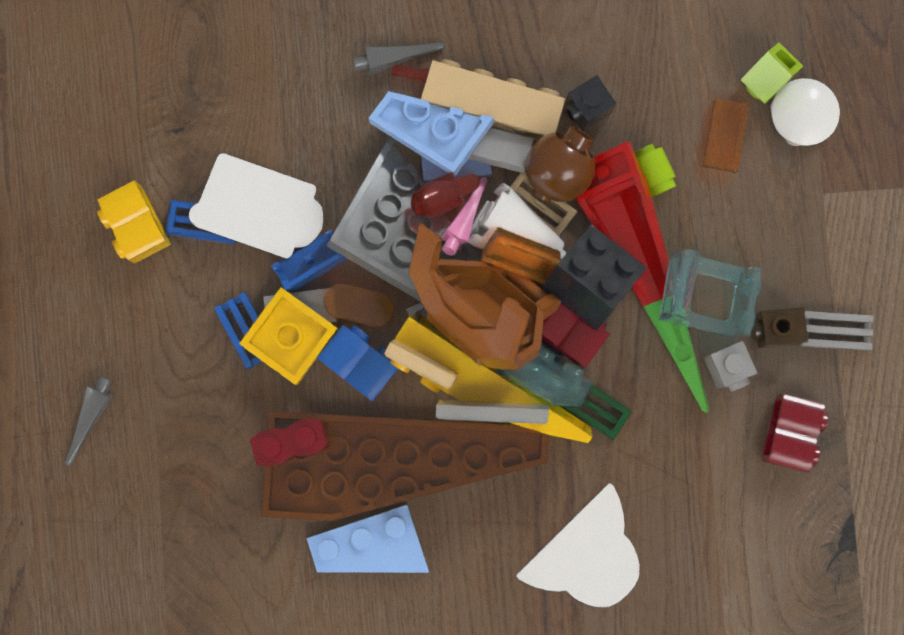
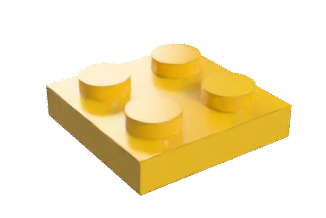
M280 287L239 344L293 384L298 385L319 354L338 331V328Z

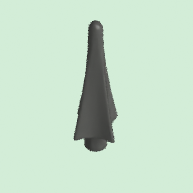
M442 42L412 46L365 47L364 55L353 57L352 61L355 71L368 69L369 76L410 59L443 50L445 45Z
M100 375L95 386H86L81 412L69 452L65 459V465L71 466L89 433L115 395L108 393L113 382L110 378Z

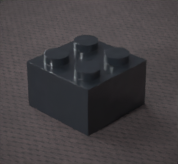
M591 224L556 265L541 288L549 294L555 295L560 299L561 304L597 331L647 267Z

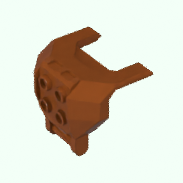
M421 223L417 232L409 274L427 312L426 319L479 366L484 364L487 368L519 370L538 357L542 341L543 320L551 316L558 309L561 303L560 299L552 293H545L517 269L518 265L510 258L504 259L493 267L483 261L439 259L442 238Z

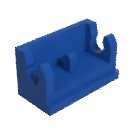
M332 230L317 237L309 245L297 249L289 258H282L271 265L288 293H294L349 260L326 246L333 235Z

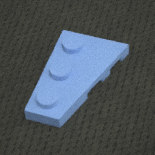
M388 91L370 115L369 121L370 124L455 177L494 124V117L486 115L479 117L464 113L462 109L454 107L448 109L429 104V101Z
M408 505L307 538L317 572L429 573Z

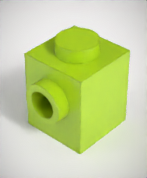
M777 43L746 73L741 81L746 85L750 95L760 99L765 104L803 65L783 45Z

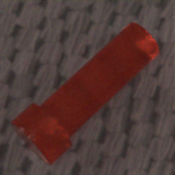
M393 65L392 76L420 79L422 82H426L430 69H416Z

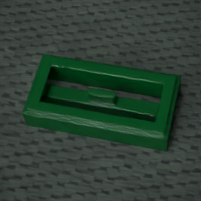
M575 373L572 374L570 380L555 400L556 404L611 440L616 438L632 413V410ZM574 385H579L622 413L620 418H616L573 390ZM569 395L615 425L613 429L610 430L565 400Z

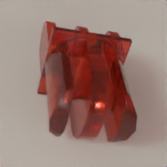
M452 172L438 177L421 186L412 195L410 201L411 209L416 215L426 218L428 216H440L466 204L463 196L478 189L480 184L479 178L471 173L455 179Z

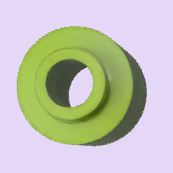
M650 144L635 152L641 170L646 175L651 197L657 196L676 186L673 179L676 175L662 147L655 149L654 145Z

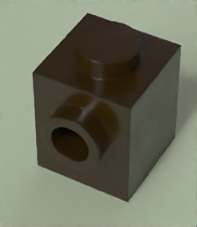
M804 307L764 310L754 314L755 320H751V335L754 341L757 340L758 348L800 345L808 342Z

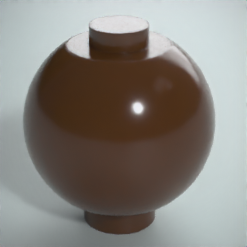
M572 125L566 133L554 132L540 138L531 147L526 159V176L530 185L534 188L532 193L546 203H549L551 200L566 202L582 195L589 188L595 175V158L589 151L594 139Z

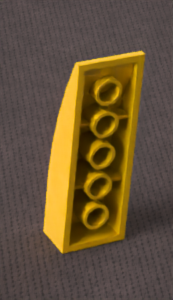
M419 313L409 316L395 339L459 372L454 384L448 389L420 375L422 377L420 382L428 389L436 393L441 389L461 401L548 404L549 415L546 424L510 423L586 443H589L591 440L592 430L590 425L506 370L487 368L484 364L479 366ZM391 359V364L405 373L410 371L409 368Z

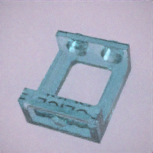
M690 249L671 252L659 320L731 338L750 337L756 320L754 310L756 298L761 290L760 275L762 268L756 266L742 268L699 256L700 252ZM698 273L733 283L734 294L730 317L727 321L695 314L691 311L690 306L694 283Z

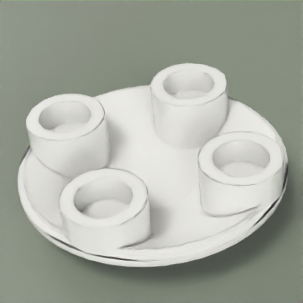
M797 79L787 83L777 92L770 106L772 121L776 130L792 146H809L824 141L836 129L840 116L839 104L834 93L826 85L813 79Z

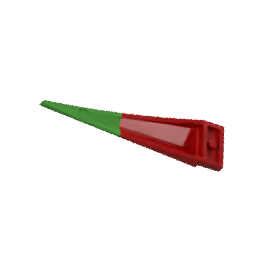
M624 142L594 156L595 175L589 188L576 199L594 227L647 267L634 283L632 289L664 341L702 411L707 413L709 405L681 303L678 308L670 306V299L672 297L679 298V296L671 294L673 285V292H678L676 284H673L675 281L646 175L641 170L631 142ZM674 298L671 300V304L678 306L679 301ZM673 310H678V319L667 317V315L672 316ZM676 311L673 314V316L677 317Z

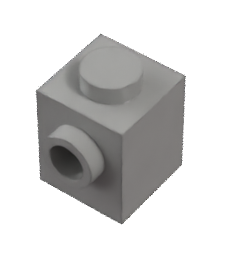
M743 341L703 357L717 389L728 386L731 392L749 385L748 377L757 374Z

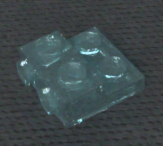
M543 347L540 348L538 357L519 370H496L499 374L556 406L581 407L593 383L583 376L585 373L583 369L569 362H566L563 366L554 360L556 356L554 353Z

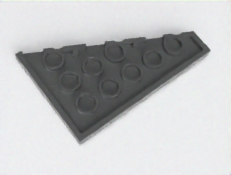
M389 137L326 246L422 302L409 274L419 225L422 223L430 231L441 237L451 223L440 209L441 203L426 182L419 178L418 171L413 164H408L395 147L397 142ZM442 240L439 259L482 261L468 243L463 244L461 251L457 249L455 255H447L442 250L445 243Z

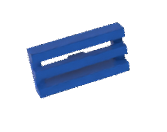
M171 199L165 231L167 235L235 245V240L215 233L174 227L175 222L194 225L189 216L176 214L177 209L190 211L198 203Z
M243 292L238 297L226 301L227 303L219 305L214 309L246 369H250L263 361L258 357L250 359L246 349L239 344L241 340L226 314L227 311L231 310L245 336L249 331V327L237 306L242 303L244 304L253 323H255L259 316L247 293Z

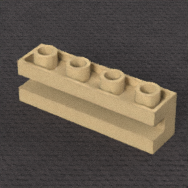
M442 59L441 62L432 60L422 93V100L448 109L451 107L462 109L464 113L479 117L481 115L494 117V124L491 128L531 137L535 141H538L547 134L556 132L565 98L559 97L557 91L549 88H540L539 91L528 88L526 83L518 79L508 78L504 81L493 78L494 75L491 72L483 69H474V72L465 70L457 62Z

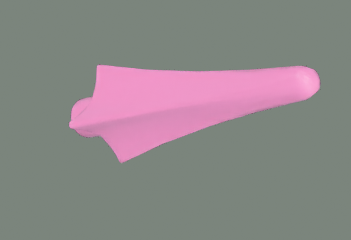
M486 177L480 178L464 207L441 236L442 240L445 241L442 250L447 255H455L457 249L461 251L463 244L469 241L475 214L488 182Z

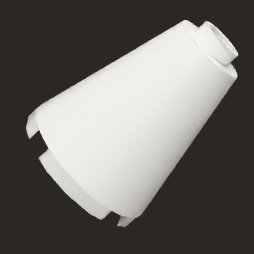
M502 183L493 192L498 195V198L495 202L487 200L473 222L470 233L472 236L469 237L468 243L477 248L543 271H547L551 267L555 268L566 255V251L563 250L564 242L510 186Z

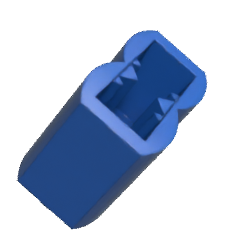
M342 325L317 359L374 402L399 369L391 364L390 358L385 356L386 349L381 346L376 351L366 343L370 337L358 327L353 325L349 330Z

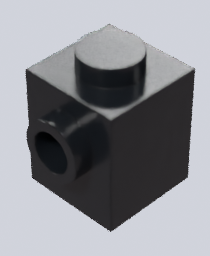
M596 75L568 93L565 101V110L574 124L578 123L582 131H585L612 114L616 102L599 76Z

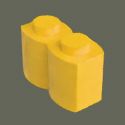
M135 180L97 199L101 207L97 214L106 229L112 228L116 237L112 244L121 259L127 258V260L135 264L171 245L144 189Z

